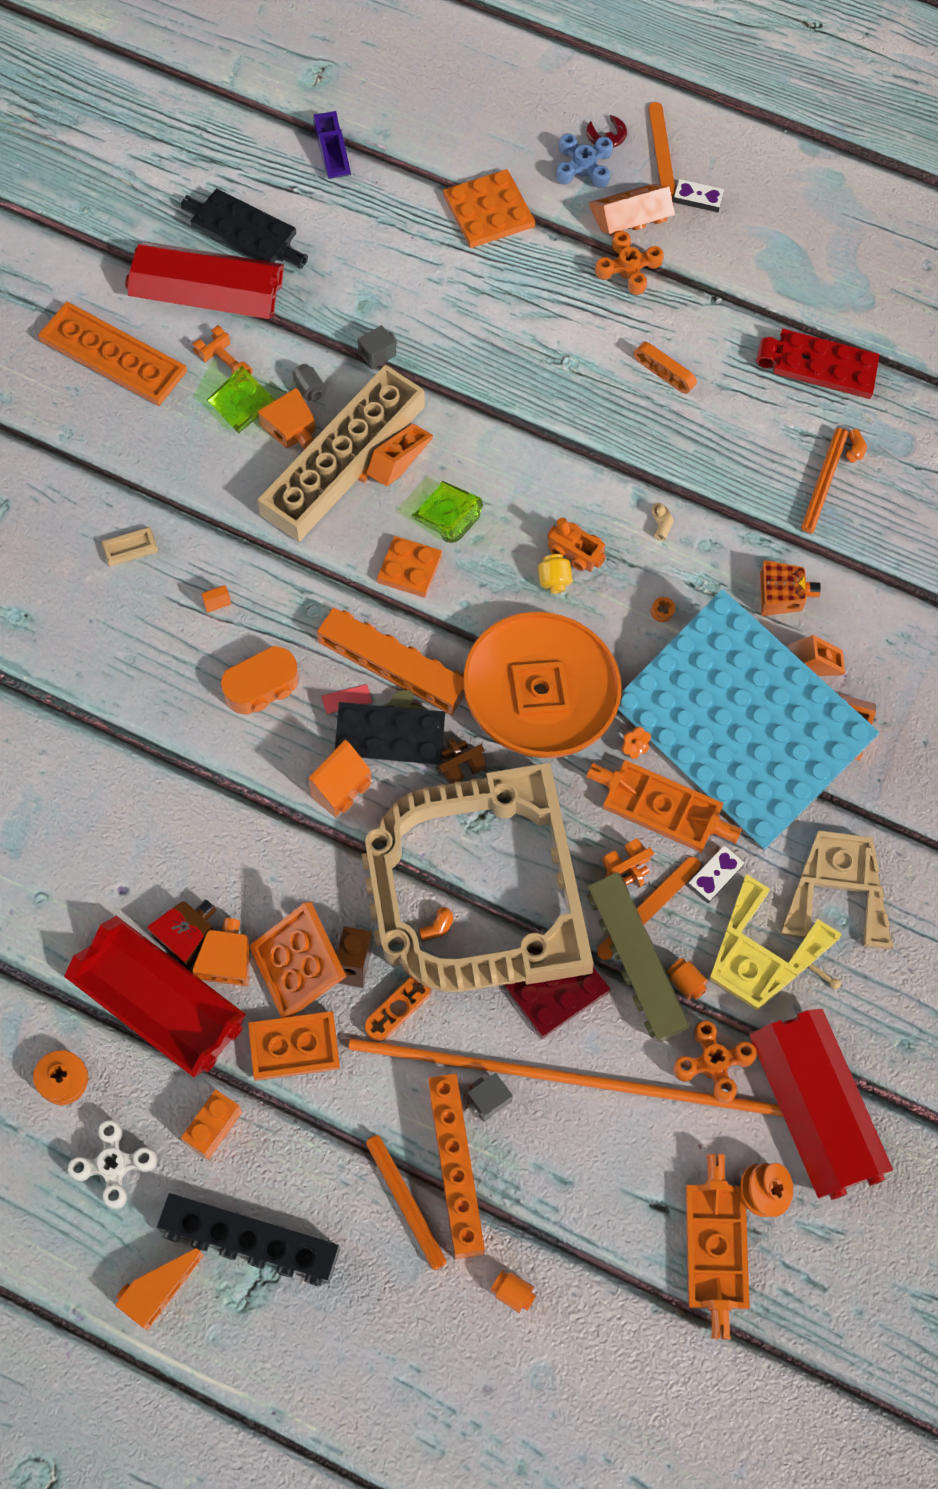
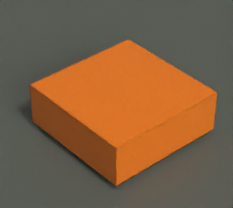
M226 585L201 594L207 613L231 605Z

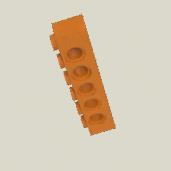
M457 1073L428 1078V1088L454 1257L457 1260L481 1256L485 1253Z

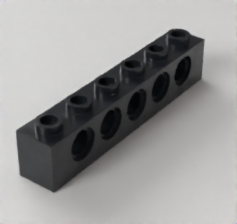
M172 1193L168 1194L157 1225V1229L163 1233L162 1238L179 1243L182 1238L191 1241L190 1246L198 1250L207 1252L208 1248L211 1247L220 1250L219 1256L236 1260L237 1256L248 1259L247 1264L253 1267L264 1269L265 1265L277 1268L275 1273L293 1278V1274H298L305 1277L304 1282L321 1287L322 1282L330 1284L340 1252L338 1244ZM188 1218H199V1225L195 1230H185L184 1224ZM220 1225L226 1226L228 1229L227 1235L221 1240L213 1239V1230ZM246 1234H253L256 1236L254 1246L249 1249L242 1248L240 1245L242 1237ZM274 1243H281L284 1245L283 1254L276 1258L269 1256L270 1246ZM308 1251L312 1253L313 1260L308 1266L297 1264V1257L301 1252Z

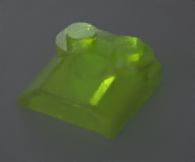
M241 366L207 401L239 434L258 418V411L274 402L275 399Z
M442 481L421 507L412 514V517L421 524L440 533L442 540L445 542L453 543L459 541L480 518L483 502L480 497Z

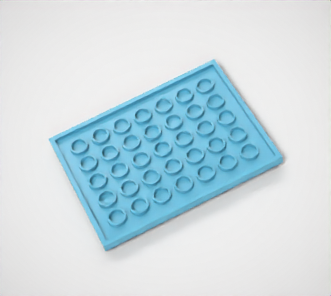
M723 589L621 692L618 708L636 727L640 726L651 734L650 741L709 797L724 803L722 810L764 850L880 734L876 728Z

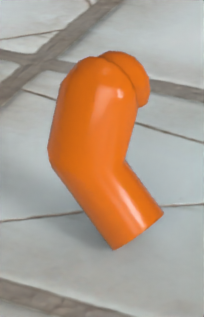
M853 429L848 433L853 446L851 450L846 452V457L851 463H855L858 459H863L867 451V444L859 429Z

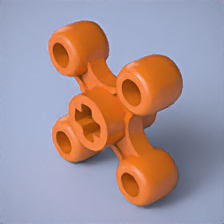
M616 232L612 239V249L619 256L614 260L607 257L600 258L595 265V275L601 280H607L613 274L619 273L621 277L628 279V290L633 295L643 294L647 287V278L644 274L640 273V269L645 266L651 269L660 267L664 259L663 250L658 246H651L646 252L640 253L638 249L630 247L631 237L627 232Z
M703 1020L694 1029V1039L701 1045L703 1053L697 1058L689 1056L678 1058L673 1068L674 1075L678 1080L688 1082L695 1075L703 1073L714 1081L713 1093L716 1100L721 1103H729L736 1096L737 1085L729 1078L727 1070L733 1065L741 1067L752 1065L756 1059L757 1051L755 1046L747 1041L739 1043L731 1050H727L716 1042L717 1029L711 1021Z

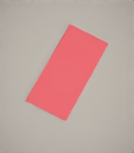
M367 684L321 696L326 714L338 712L339 702L372 703Z

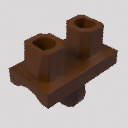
M453 738L447 740L448 749L442 751L441 754L444 759L450 756L454 758L439 765L436 771L439 776L444 775L449 784L462 781L465 778L459 768L460 765L467 763L473 775L487 767L482 755L485 749L480 744L461 753V750L468 747L467 742L463 740L456 743Z

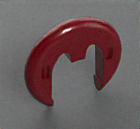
M610 115V120L613 122L617 135L607 132L605 137L611 139L613 148L625 141L627 128L621 119ZM590 121L586 128V134L590 142L595 145L601 136L595 130L592 121Z

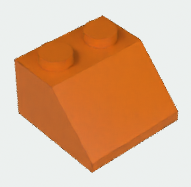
M344 740L308 777L311 798L336 818L340 812L345 813L351 807L353 799L358 793L363 794L370 787L371 770L348 741Z

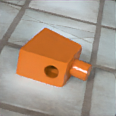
M297 388L258 411L260 426L285 448H290L299 443L303 449H306L315 439L311 435L316 430L314 417Z
M224 918L222 931L209 930L193 967V974L202 981L249 986L250 944L248 936L238 934L239 920Z

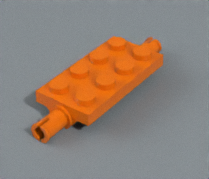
M624 760L621 769L615 772L593 762L591 769L587 773V779L608 787L609 793L602 809L702 853L709 836L713 834L736 844L743 829L720 819L721 816L719 814L724 803L627 760Z
M707 1154L708 1181H705V1184L686 1185L688 1308L708 1309V1311H711V1339L718 1340L721 1338V1340L731 1339L729 1311H732V1309H750L746 1205L742 1199L740 1186L728 1185V1181H725V1155L718 1154L715 1158V1154Z

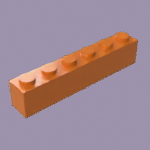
M333 607L317 630L319 644L404 690H411L416 697L442 711H446L451 716L465 697L462 673L458 671L452 672L445 668L440 661L433 658L428 659L421 655L416 648L412 646L406 647L399 643L394 636L390 634L384 635L377 631L370 623H362L356 620L348 611H340Z

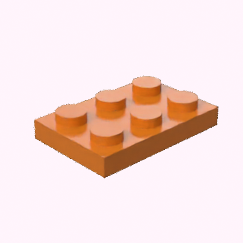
M333 1011L248 1023L254 1081L340 1069Z

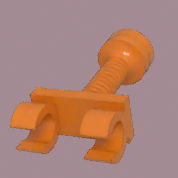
M219 325L210 330L213 333L211 335L214 339L213 342L206 346L202 340L198 339L191 344L195 347L192 349L194 353L202 358L204 362L217 355L232 369L231 375L238 383H244L251 377L253 369L244 361L237 362L224 349L230 345L229 334L224 332Z

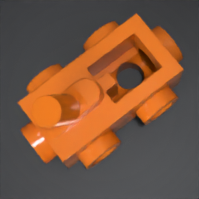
M559 518L556 522L557 526L553 525L547 534L549 539L548 547L551 554L563 555L571 561L572 566L578 571L586 569L591 572L594 567L599 569L606 559L604 554L606 544L598 536L590 535L581 530L577 524L568 522L566 518Z

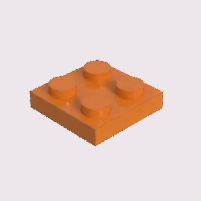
M394 536L378 574L377 583L426 598L441 560L442 550Z

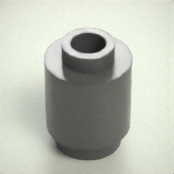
M301 364L296 367L292 373L293 382L304 399L307 401L319 400L323 396L326 386L315 369L308 364Z

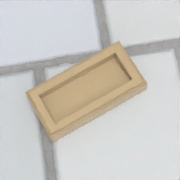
M151 527L101 541L109 567L158 552Z

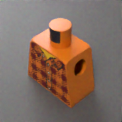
M764 560L760 571L761 616L802 611L807 597H820V582H806V571L803 567Z

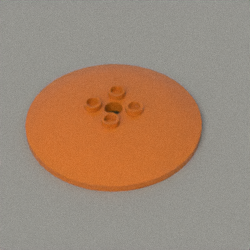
M526 612L498 621L476 640L465 664L463 675L464 694L473 718L494 741L522 755L538 758H557L584 750L600 739L608 730L620 705L621 677L616 661L608 647L589 628L559 614ZM538 684L544 685L548 692L539 694L534 690V686Z

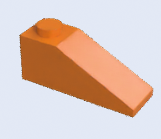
M412 423L374 449L367 475L374 478L380 484L390 485L401 477L432 440L433 435Z
M195 1248L135 1279L131 1285L125 1284L116 1296L118 1302L115 1306L148 1331L204 1255Z

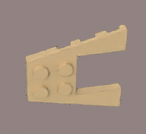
M818 831L816 833L781 930V936L805 939L811 929L814 886L867 893L863 946L887 950L893 948L872 837Z

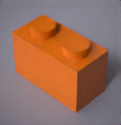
M215 1089L181 1136V1140L187 1147L206 1160H209L243 1113L240 1106Z

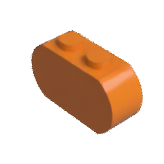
M272 646L225 670L221 679V687L228 707L236 713L248 715L254 711L264 710L269 703L277 699L287 698L296 689L299 682L296 659L287 649Z

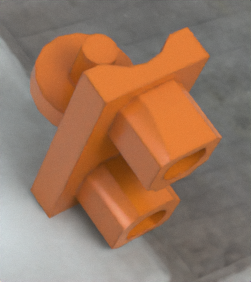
M636 838L623 847L629 856L628 860L622 862L616 850L603 857L602 862L607 871L604 876L605 878L617 872L621 876L628 873L629 875L623 878L626 886L632 882L638 888L645 884L643 876L649 873V869L644 866L638 870V867L650 861V857L654 855L651 847L645 849L644 845Z

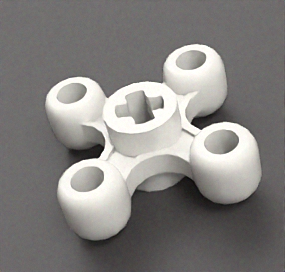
M106 1120L98 1128L99 1138L103 1142V1151L95 1159H87L80 1156L73 1158L68 1164V1173L72 1179L81 1182L93 1175L103 1176L106 1181V1189L102 1197L107 1207L119 1209L127 1201V1192L122 1186L123 1176L132 1169H137L141 1172L151 1171L157 1164V1156L148 1147L139 1148L131 1154L121 1152L119 1141L122 1137V1128L118 1122ZM109 1129H114V1133L111 1136H106V1132ZM149 1156L148 1162L141 1163L142 1157ZM111 1159L114 1162L116 1160L118 1164L114 1170L107 1165ZM84 1165L83 1171L76 1173L77 1167ZM114 1193H119L118 1199L111 1201V1196Z

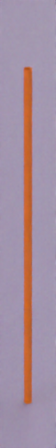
M352 1038L349 1041V1050L783 1117L779 1105L740 1098H734L729 1103H721L716 1100L714 1094Z

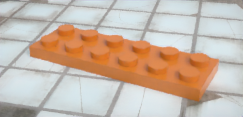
M68 301L65 302L38 334L39 341L157 406L162 404L187 373L186 365Z

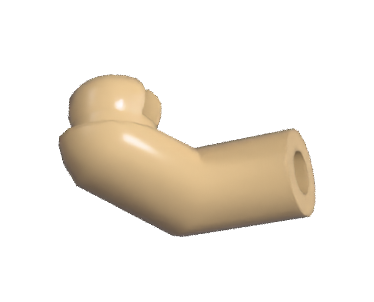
M656 503L651 509L653 517L658 524L654 537L660 541H665L674 520L666 506L662 503Z

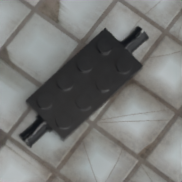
M217 188L204 203L191 198L189 195H186L185 199L181 202L182 210L194 214L190 220L191 227L256 260L275 262L276 260L283 262L285 260L300 269L307 263V254L291 248V240L296 235L295 227Z

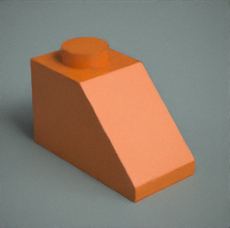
M811 635L787 644V648L817 676L845 674L843 650L821 638Z

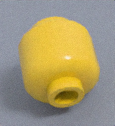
M561 554L543 557V561L538 565L541 587L550 590L551 594L565 592V587L573 582L570 561L563 558Z

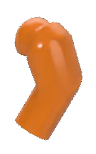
M440 907L437 910V916L433 925L418 928L422 942L445 936L448 933L454 918L453 913L448 907Z

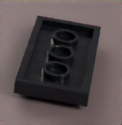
M339 702L335 750L346 740L361 758L441 765L446 711Z

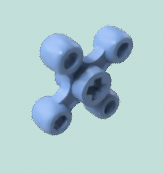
M566 133L562 135L559 140V151L565 156H571L572 161L562 162L557 166L556 180L560 184L565 185L572 182L576 174L582 177L590 175L594 186L598 188L606 187L610 181V170L606 166L598 165L597 161L599 159H608L612 155L613 142L611 139L601 137L593 147L586 144L579 146L577 138L573 134Z

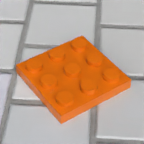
M508 169L443 190V196L470 248L535 227V219Z
M304 902L249 945L281 1018L293 1017L347 977L312 902Z

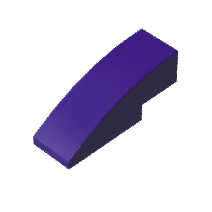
M332 111L313 115L314 128L328 179L351 175L337 112Z

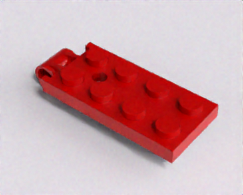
M783 328L780 333V341L772 337H765L760 340L756 363L765 369L774 367V374L871 399L874 393L880 354ZM802 355H806L810 359H804Z

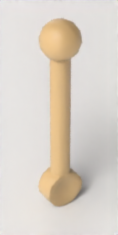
M794 949L792 951L791 958L793 957L797 949ZM814 964L808 966V968L829 982L832 989L840 988L841 982L838 979L831 978Z

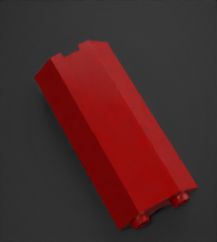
M142 242L135 248L129 274L126 276L125 287L128 289V296L270 319L275 313L276 293L282 288L284 264Z
M117 915L100 924L91 945L73 955L64 975L67 980L193 1078L203 1071L209 1072L217 1062V1057L231 1040H235L243 1030L241 1023L246 1016L243 1011Z
M807 1010L798 1013L797 1017L784 1022L779 1020L749 1035L751 1041L756 1048L761 1065L818 1199L830 1196L831 1201L847 1195L846 1189L854 1185L867 1182L870 1187L885 1181L884 1175L894 1170L824 1010Z

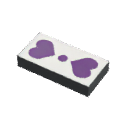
M679 179L673 202L719 213L725 189Z
M723 846L689 882L688 887L709 904L745 863L727 847Z

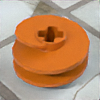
M66 1050L53 1051L46 1054L37 1063L33 1072V1083L38 1093L49 1102L60 1106L72 1104L78 1100L85 1092L89 1080L88 1070L83 1061L76 1054ZM64 1072L66 1077H62L63 1081L58 1082L56 1078H60L59 1074Z
M780 1163L751 1164L745 1169L741 1178L740 1189L746 1207L759 1217H777L785 1213L793 1198V1182L787 1169Z

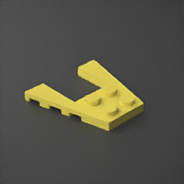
M746 874L711 973L710 981L758 1011L836 943L842 934L817 919L789 963L742 934L770 891V888Z

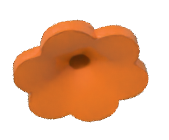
M640 726L635 727L633 731L625 734L622 752L628 754L631 759H637L640 754H645L648 751L651 734Z

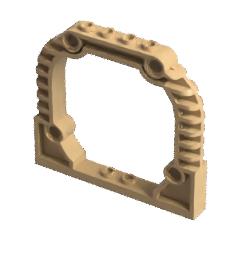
M551 763L486 773V778L471 779L464 782L457 781L452 784H439V786L434 787L427 786L414 792L411 791L392 804V807L382 818L379 828L367 834L365 840L367 853L362 854L364 870L370 869L371 878L366 879L368 895L374 894L375 903L370 904L372 921L378 920L379 929H374L376 946L382 945L384 958L389 964L394 966L401 965L409 976L423 986L446 993H460L525 981L526 985L593 973V959ZM507 798L510 800V802L501 803L499 802V800ZM481 810H492L497 817L502 819L519 814L530 819L538 826L550 824L554 847L550 848L553 864H558L559 872L556 873L558 889H563L568 914L560 915L555 924L544 935L539 933L526 935L521 942V947L513 950L461 959H440L420 950L416 932L400 920L392 868L399 863L402 857L401 838L416 824L433 818ZM377 844L386 845L383 849L374 848ZM394 944L403 946L399 951L390 950V947ZM535 947L539 948L542 952L538 955H532L528 950Z

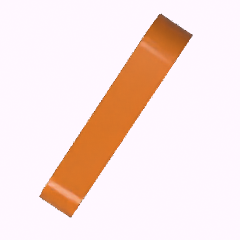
M642 342L634 350V356L641 365L678 391L687 394L697 384L696 377L692 372L652 344Z
M410 977L368 1017L365 1022V1031L368 1038L375 1042L387 1039L429 998L431 988L423 986L424 993L416 992L412 996V1001L415 1003L411 1004L403 993L405 992L409 996L413 992V984L415 983L419 986L421 983ZM395 1001H402L407 1007L406 1011L401 1015H395L390 1011L391 1004ZM386 1012L389 1019L383 1024L384 1032L376 1031L373 1033L372 1023L380 1024L385 1019V1015L382 1013Z

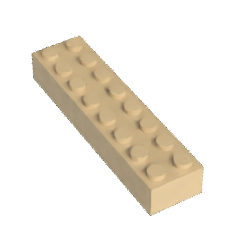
M385 364L257 499L260 516L300 542L359 479V476L369 466L374 449L404 430L425 407L424 389Z

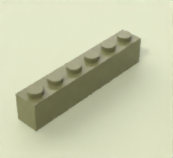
M617 872L589 885L588 888L591 894L587 895L593 910L598 909L602 916V919L598 920L604 935L610 934L614 944L610 945V949L616 961L621 959L625 967L621 971L627 986L633 985L637 995L633 996V1000L638 1011L644 1010L648 1021L644 1022L650 1037L656 1036V1039L662 1042L691 1029L622 876Z

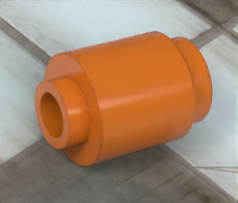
M684 958L676 961L667 971V974L670 976L669 980L687 1000L692 997L697 1000L708 990L705 986L708 980L690 961H686Z
M504 1270L500 1272L490 1290L496 1294V1299L518 1313L522 1309L528 1311L537 1296L533 1293L535 1286L513 1272L507 1273Z

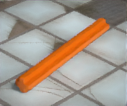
M835 429L801 526L803 532L811 534L815 530L848 435L846 429Z
M379 1135L370 1137L366 1141V1145L430 1266L434 1271L442 1268L447 1264L446 1258Z

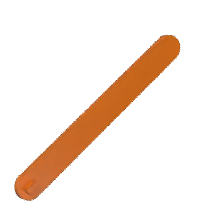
M653 102L649 105V115L660 185L670 187L672 198L675 196L676 190L663 106L658 102Z
M687 858L637 908L644 925L699 871L701 863L697 858ZM608 936L597 949V955L602 960H609L614 956L610 949V945L614 944L611 936Z

